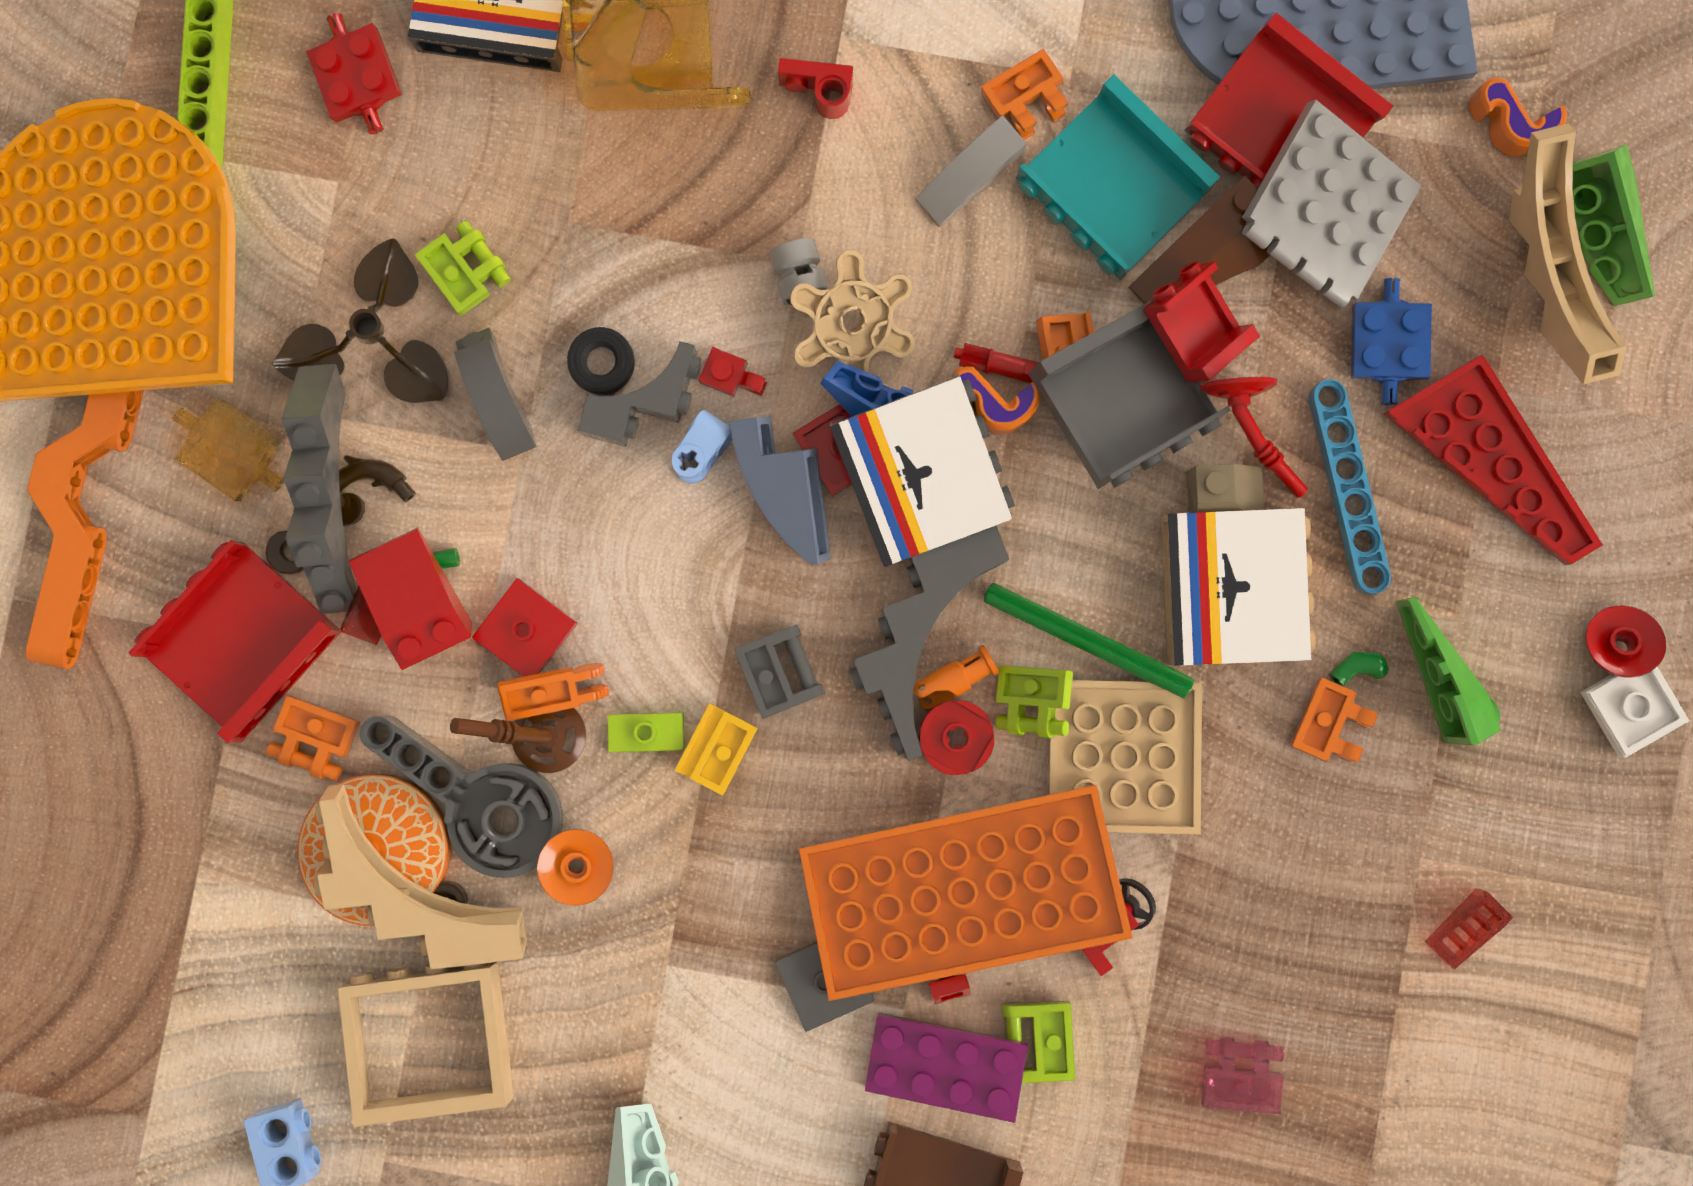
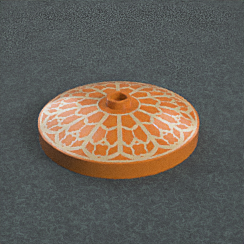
M367 774L336 784H344L351 810L365 837L383 859L407 879L433 893L439 884L443 883L451 858V841L447 824H444V815L434 799L415 783L389 774ZM315 802L308 811L300 829L297 856L299 870L307 890L324 909L322 897H317L314 889L315 875L320 871L326 860L323 854L325 831L323 824H319L317 821ZM368 906L326 910L343 921L361 926H370Z

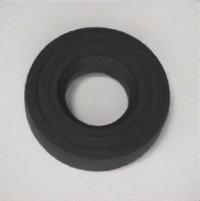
M595 327L582 332L573 340L567 355V366L571 377L582 389L592 394L606 395L620 390L628 383L634 371L635 357L632 347L623 335L610 328ZM599 347L610 349L615 356L613 369L604 375L592 373L587 366L588 355L592 350Z

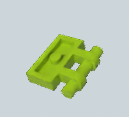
M468 220L462 221L457 225L456 230L462 238L453 244L449 237L443 233L415 254L460 316L466 314L491 295L483 285V282L493 278L499 288H502L511 281V278L504 270L506 267L499 256L492 254L485 244L486 238L480 230H475ZM469 252H473L481 262V265L474 270L463 258Z
M999 665L996 703L1009 705L1008 715L997 716L996 728L998 730H1007L1011 735L1021 736L1028 732L1037 733L1041 738L1050 739L1054 738L1055 735L1067 736L1069 723L1068 721L1057 720L1055 712L1056 709L1069 710L1073 671ZM1026 706L1038 707L1037 718L1025 715Z

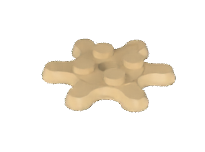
M845 250L839 254L836 260L837 279L831 288L819 290L811 284L800 283L792 289L790 294L792 306L798 311L809 314L813 321L812 333L808 338L799 342L794 350L795 361L800 366L811 368L826 357H834L842 363L869 373V361L875 353L887 351L895 357L902 358L908 356L913 351L915 342L912 334L898 328L893 321L895 307L900 302L906 300L912 292V283L907 276L894 274L882 284H871L864 276V260L861 254L855 250ZM851 310H857L861 318L860 324L855 329H845L842 316Z

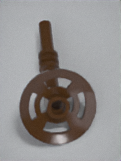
M575 708L560 710L566 714L563 718L555 714L546 713L515 721L493 719L491 722L453 718L450 723L451 733L486 737L494 743L512 744L519 760L528 768L541 773H555L567 769L581 756L586 743V727L581 715ZM526 719L532 723L531 727L523 726ZM542 720H554L557 722V725H543ZM574 727L575 743L571 752L568 753L562 749L566 741V729ZM538 746L543 748L550 747L552 752L544 753L537 748ZM532 754L545 759L555 757L556 763L543 764L530 757Z

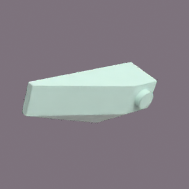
M652 1104L616 1108L607 1186H677L679 1184L676 1173L670 1172L664 1155L666 1144Z

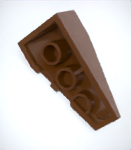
M1243 176L1128 288L1143 304H1146L1154 299L1152 295L1157 289L1168 283H1174L1180 277L1179 271L1192 262L1198 261L1200 264L1215 261L1218 269L1210 275L1215 285H1219L1229 278L1261 265L1270 256L1267 253L1268 247L1261 249L1242 234L1247 223L1242 217L1258 189L1246 176Z

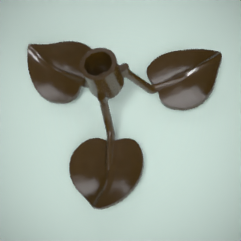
M394 238L374 247L358 265L354 275L356 293L361 299L376 301V304L369 306L368 309H359L352 314L349 320L350 330L346 331V336L342 342L336 346L334 334L324 326L318 324L303 325L289 335L279 354L272 362L273 366L280 373L291 380L295 379L298 368L303 366L336 364L339 375H341L345 365L338 353L344 351L353 338H357L364 344L379 342L395 358L385 366L384 381L389 392L396 398L410 403L442 401L446 397L448 389L446 367L442 358L432 346L422 341L411 340L404 345L399 353L383 337L384 325L376 312L382 308L383 302L393 307L406 304L413 298L418 287V276L414 265Z

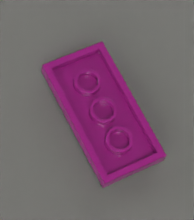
M878 1013L865 1091L1015 1123L1028 1043Z

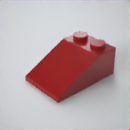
M418 527L349 560V565L380 634L401 670L471 638L472 621Z

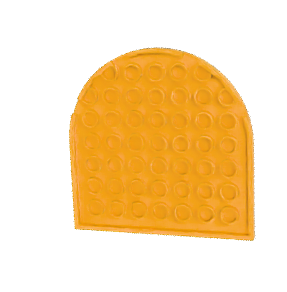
M116 98L92 99L62 107L54 111V117L39 126L31 124L18 134L0 152V402L233 383L235 213L227 180L218 161L205 143L186 125L162 110L141 105L136 101Z

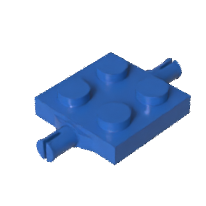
M1399 278L1384 279V300L1377 303L1355 302L1352 306L1351 379H1371L1382 383V405L1398 404L1397 383L1405 380H1427L1430 378L1432 304L1408 303L1399 300Z

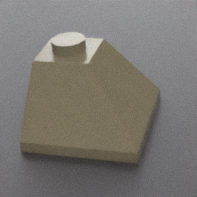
M1240 464L1197 465L1187 471L1189 513L1265 510L1262 467Z

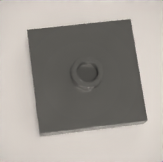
M817 942L775 960L805 1032L875 1001L872 992L829 1001Z

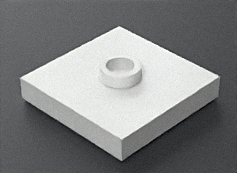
M1658 667L1644 676L1635 678H1624L1611 674L1580 692L1619 758L1630 756L1689 722L1688 717Z

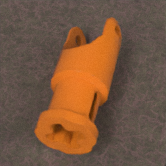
M981 645L978 647V652L960 662L954 660L914 685L913 692L920 698V706L925 710H930L969 691L972 684L990 674L993 676L998 675L999 671L986 647ZM921 686H925L923 691L919 690ZM927 700H932L930 704H926Z

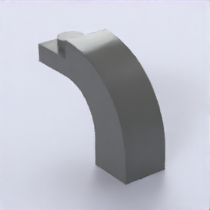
M490 327L479 332H472L464 338L455 341L457 351L454 354L465 387L476 413L501 460L504 461L537 447L531 424L523 412L505 373L497 342Z

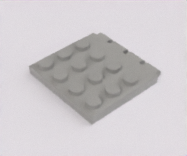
M1317 100L1309 101L1246 209L1242 219L1247 223L1242 234L1261 249L1268 247L1267 253L1289 270L1295 268L1294 274L1315 290L1321 289L1320 293L1339 308H1343L1350 300L1359 298L1422 185Z

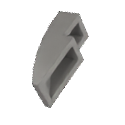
M1002 115L954 158L916 197V201L938 227L942 226L992 184L999 173L1024 153L1027 143Z

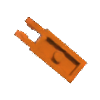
M585 664L575 669L568 667L498 682L497 688L505 720L512 721L580 707L581 703L609 696V689L605 684L588 686L579 691L576 684L577 681L596 678L604 674L603 664Z

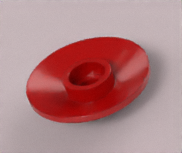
M1612 606L1600 611L1588 624L1585 634L1586 647L1594 662L1603 670L1619 677L1635 678L1652 672L1662 662L1666 653V637L1659 623L1647 612L1632 606ZM1621 641L1625 643L1627 651L1619 649L1615 642Z

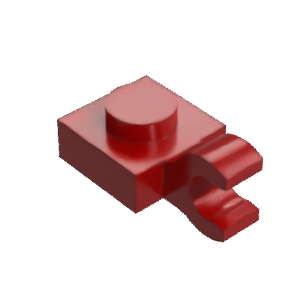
M712 347L698 380L700 384L733 397L738 387L762 396L767 386L766 378L745 371L748 365L747 360Z

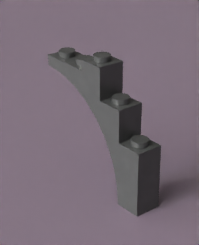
M336 364L299 367L281 417L292 448L283 479L294 506L285 538L296 567L304 568L321 614L358 611L360 598L349 565L342 522L338 461L341 415L346 393Z
M996 525L911 557L912 566L906 567L913 587H921L923 593L883 607L882 612L884 616L878 618L885 639L892 637L895 644L854 659L856 667L849 669L857 691L864 688L866 695L881 690L883 697L877 699L884 720L892 718L897 731L890 734L897 755L905 753L908 761L923 756L914 724L913 689L916 666L925 639L939 614L959 591L980 575L1009 560Z

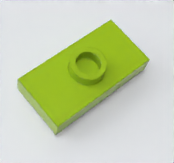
M684 712L607 715L608 752L685 750Z

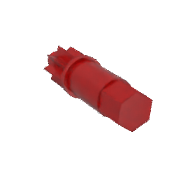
M964 343L963 349L956 347L953 358L960 359L959 366L974 367L976 370L986 374L989 372L1029 383L1033 381L1028 373L1039 363L1000 353L992 348L988 349Z

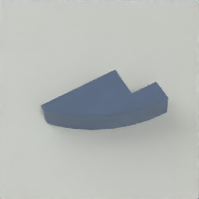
M771 416L729 421L733 446L742 474L752 496L766 519L781 538L810 565L819 564L831 559L817 448L776 453Z

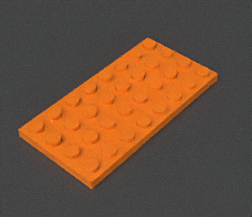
M1097 785L799 849L829 1001L1133 939Z

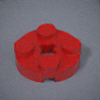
M963 700L946 701L931 709L920 726V748L929 764L942 773L948 775L968 774L981 768L992 754L995 744L993 727L987 714L973 703ZM958 727H961L965 730L963 737L967 739L964 746L957 744L955 748H952L948 745L950 738L946 734L949 729L956 731Z

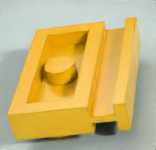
M709 703L674 771L723 796L758 728Z

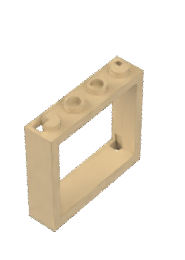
M498 962L431 970L430 965H426L425 971L411 973V967H403L387 971L388 976L378 978L373 977V972H366L361 975L350 976L349 982L337 988L353 1127L506 1107L514 1098ZM480 981L492 1085L370 1101L359 997Z

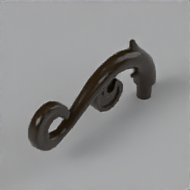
M344 456L343 459L348 465L339 470L340 493L351 483L362 479L374 480L371 484L372 487L385 486L389 491H395L404 502H408L415 496L416 492L405 481L407 477L392 464L382 460ZM343 493L342 495L345 499V505L341 507L343 526L346 527L356 524L365 513L364 501L360 496L353 493ZM288 530L275 533L270 537L265 551L267 561L271 567L284 574H296L303 571V567H296L295 562L287 559L284 554V549L287 545L285 537Z

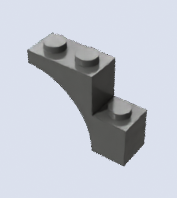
M679 341L677 350L665 370L652 382L634 392L609 397L587 394L578 431L585 437L627 447L628 439H634L638 430L639 418L635 417L636 412L679 423L681 414L686 415L690 407L692 393L687 392L690 379H696L700 370L701 357H697L698 352L695 346Z

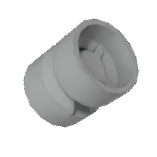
M803 238L789 241L769 252L775 275L782 277L778 282L784 305H792L790 302L791 291L800 283L811 284L819 290L829 288L824 270L817 268L820 257L814 239Z

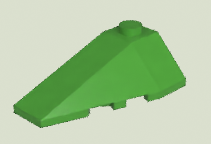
M1627 144L1573 161L1572 189L1575 220L1580 247L1584 259L1590 266L1589 271L1614 306L1655 296L1637 181Z
M1412 597L1396 601L1443 742L1472 746L1501 731L1498 723L1500 711L1494 700L1490 699L1487 691L1417 598Z

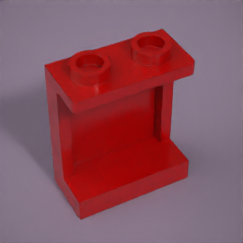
M1195 261L1188 264L1179 271L1180 277L1174 283H1168L1157 289L1152 295L1154 299L1143 308L1187 382L1210 381L1260 337L1253 324L1239 326L1210 277L1218 269L1215 261L1203 264Z

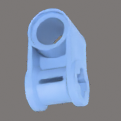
M702 410L696 416L687 434L672 455L671 464L673 469L683 482L695 484L706 477L718 457L724 453L732 441L730 426L706 410ZM695 457L698 467L695 469L688 467L685 471L682 462L685 459L692 461Z

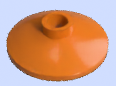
M581 829L566 830L552 837L543 847L537 864L538 878L544 891L557 902L571 906L584 905L599 898L610 885L614 872V860L608 845L598 835ZM573 859H580L584 867L581 871L575 872L570 869L569 862Z

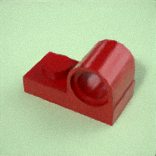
M786 58L779 59L778 77L780 86H785L787 90L792 92H805L807 89L815 90L816 108L825 118L838 119L848 111L853 88V66ZM828 91H837L842 95L836 101H828L823 98V95Z

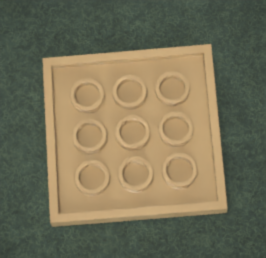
M1072 680L1069 710L1056 709L1055 712L1057 720L1068 721L1069 732L1067 736L1055 735L1054 738H1049L1048 795L1097 785L1108 833L1201 835L1202 683H1193L1188 696L1181 698L1150 682Z

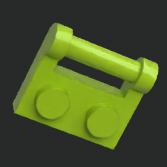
M1070 1001L1008 1002L1001 1004L1002 1017L1006 1018L1007 1039L1022 1042L1021 1018L1032 1017L1035 1068L1024 1067L1022 1084L1076 1081Z

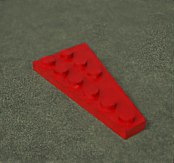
M1483 354L1383 413L1564 565L1575 563L1603 545Z

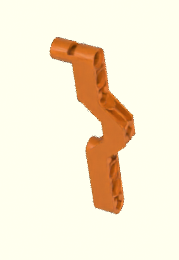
M144 390L89 395L81 426L35 455L27 491L52 530L54 537L26 646V657L31 662L68 670L74 666L78 659L107 541L105 529L92 524L79 500L88 466L113 450L124 452L128 449L133 437Z

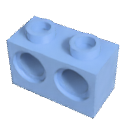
M301 1098L258 1110L243 1120L260 1186H300L307 1184L320 1173V1151L312 1143L310 1135L311 1117L309 1111L303 1108ZM275 1119L285 1123L287 1134H282L276 1129ZM285 1157L292 1158L295 1161L297 1171H291L286 1167Z

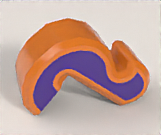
M1494 77L1488 79L1473 93L1469 101V110L1474 120L1480 122L1485 117L1490 119L1489 136L1493 145L1503 154L1515 157L1528 155L1532 132L1563 125L1567 120L1566 108L1563 105L1532 123L1510 83L1504 78Z
M962 367L953 373H958L962 381L969 379L976 397V401L972 402L974 416L982 415L988 432L994 435L1010 434L1024 426L1032 418L1040 403V393L1033 382L1007 404L974 367Z

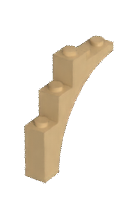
M1567 123L1531 133L1523 186L1513 191L1509 221L1529 244L1524 275L1545 300L1540 331L1584 385L1619 376L1627 345L1612 326L1599 302L1580 247L1572 189L1573 152L1576 131Z
M344 784L327 787L321 798L316 802V818L319 824H323L325 831L323 854L326 860L314 878L315 893L317 897H322L324 910L368 906V921L371 927L375 926L377 940L421 935V952L423 956L428 955L430 970L523 959L527 936L522 907L490 908L464 904L434 894L410 881L386 862L365 837L351 810Z

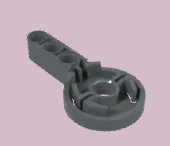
M374 716L367 719L361 726L360 739L368 749L443 802L445 807L444 824H447L451 844L463 862L475 871L497 878L515 877L527 873L537 867L539 855L545 844L552 837L562 832L563 809L561 801L552 784L539 772L527 766L514 763L496 764L477 771L468 770L393 716ZM380 723H384L389 729V737L385 743H381L375 734L376 728ZM411 744L416 746L420 753L419 761L415 765L410 764L405 756L406 750ZM441 766L445 767L450 773V782L446 787L440 786L435 778L436 771ZM498 775L518 777L524 779V781L515 778H505L504 776ZM538 791L541 792V794L543 795V797H544V799H545V801H546L547 806H548L549 809H550L551 817H550L549 820H546V819L549 818V815H550V814H549V810H548V808H546V805H545V803H544L542 797H541L540 794L538 793ZM499 806L511 808L517 816L516 829L510 835L499 834L492 827L491 816ZM465 819H469V823H470V826H471V828H472V831L474 832V834H475V836L478 838V840H476V838L473 836V834H472V832H471V830H470V828H469L468 821H464ZM497 849V853H500V854H503V855H510V856H517V855H518L520 860H519V862H518L517 864H514V863H516V862L518 861V860H517V857H504V856H500V855H497V854L495 853V850Z

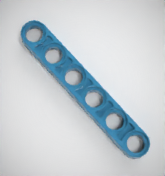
M1326 379L1315 385L1311 390L1309 404L1352 583L1360 593L1365 595L1378 594L1385 591L1389 586L1391 573L1345 387L1339 381ZM1322 388H1331L1335 391L1337 402L1333 407H1326L1320 403L1318 394ZM1337 423L1344 427L1346 437L1342 443H1334L1329 439L1327 429L1330 424ZM1340 459L1349 460L1353 464L1355 472L1350 479H1343L1337 474L1336 465ZM1349 495L1358 496L1363 502V510L1357 516L1349 514L1345 509V500ZM1358 531L1367 532L1372 539L1371 548L1366 552L1359 551L1353 544V538ZM1368 567L1375 568L1380 574V583L1375 588H1369L1363 583L1362 574Z

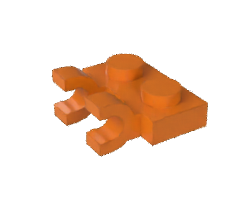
M1044 48L981 86V94L996 117L999 119L1002 115L1005 118L1010 116L1015 130L1024 140L1035 134L1033 127L1037 123L1025 106L1041 97L1046 112L1053 122L1066 115L1064 108L1068 106L1067 100L1057 89L1063 83V76Z
M1320 677L1317 680L1290 747L1324 762H1328L1331 753L1350 762H1358L1364 748L1338 738L1346 718L1365 728H1373L1379 713L1354 704L1357 692Z

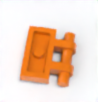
M287 695L273 729L274 732L286 736L285 742L281 745L272 741L266 750V755L278 759V763L291 768L294 765L310 771V776L322 780L326 777L338 781L343 767L332 764L331 756L332 754L341 757L348 756L361 721L292 695ZM301 742L318 748L315 757L300 752Z

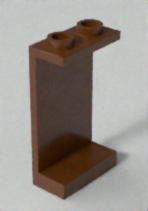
M889 1122L886 1133L879 1132L874 1149V1155L879 1156L875 1170L868 1169L864 1186H1020L1024 1172L1019 1161Z

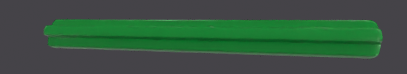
M992 583L984 595L985 603L1181 698L1188 696L1194 683L1193 678L996 583Z

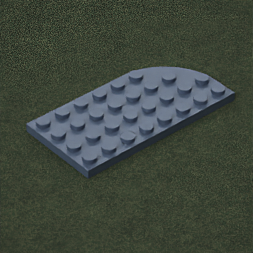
M1168 0L1172 27L1181 48L1191 62L1205 76L1218 85L1265 22L1275 13L1282 16L1373 90L1470 79L1478 73L1467 0Z

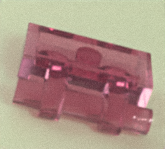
M1221 1037L1220 1040L1206 1039L1205 1054L1217 1055L1220 1057L1219 1066L1204 1065L1201 1104L1207 1108L1281 1115L1283 1075L1280 1072L1269 1071V1060L1282 1062L1284 1059L1283 1046L1269 1045L1268 1041L1255 1040L1254 1044L1235 1042V1039L1231 1037ZM1235 1057L1253 1059V1070L1234 1068Z

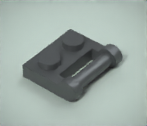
M798 624L734 649L762 719L825 694L822 684H817L798 637L802 635ZM783 642L786 644L804 689L796 694H793L774 647Z

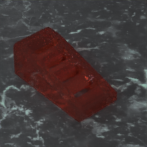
M1476 888L1424 942L1452 969H1456L1500 932L1513 919V916L1491 894ZM1482 906L1492 914L1488 919L1478 911ZM1470 916L1480 925L1477 931L1466 921ZM1457 927H1460L1470 937L1466 942L1454 931ZM1448 937L1459 949L1454 953L1442 942L1444 938Z

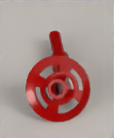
M1239 377L1201 384V392L1217 398L1227 399L1228 407H1232V413L1255 450L1253 455L1255 458H1259L1258 461L1264 464V468L1272 470L1296 498L1305 495L1308 491L1307 486L1284 462V455L1282 452H1279L1276 446H1273V442L1271 440L1266 441L1247 406L1251 405V397L1275 387L1277 379L1272 377Z

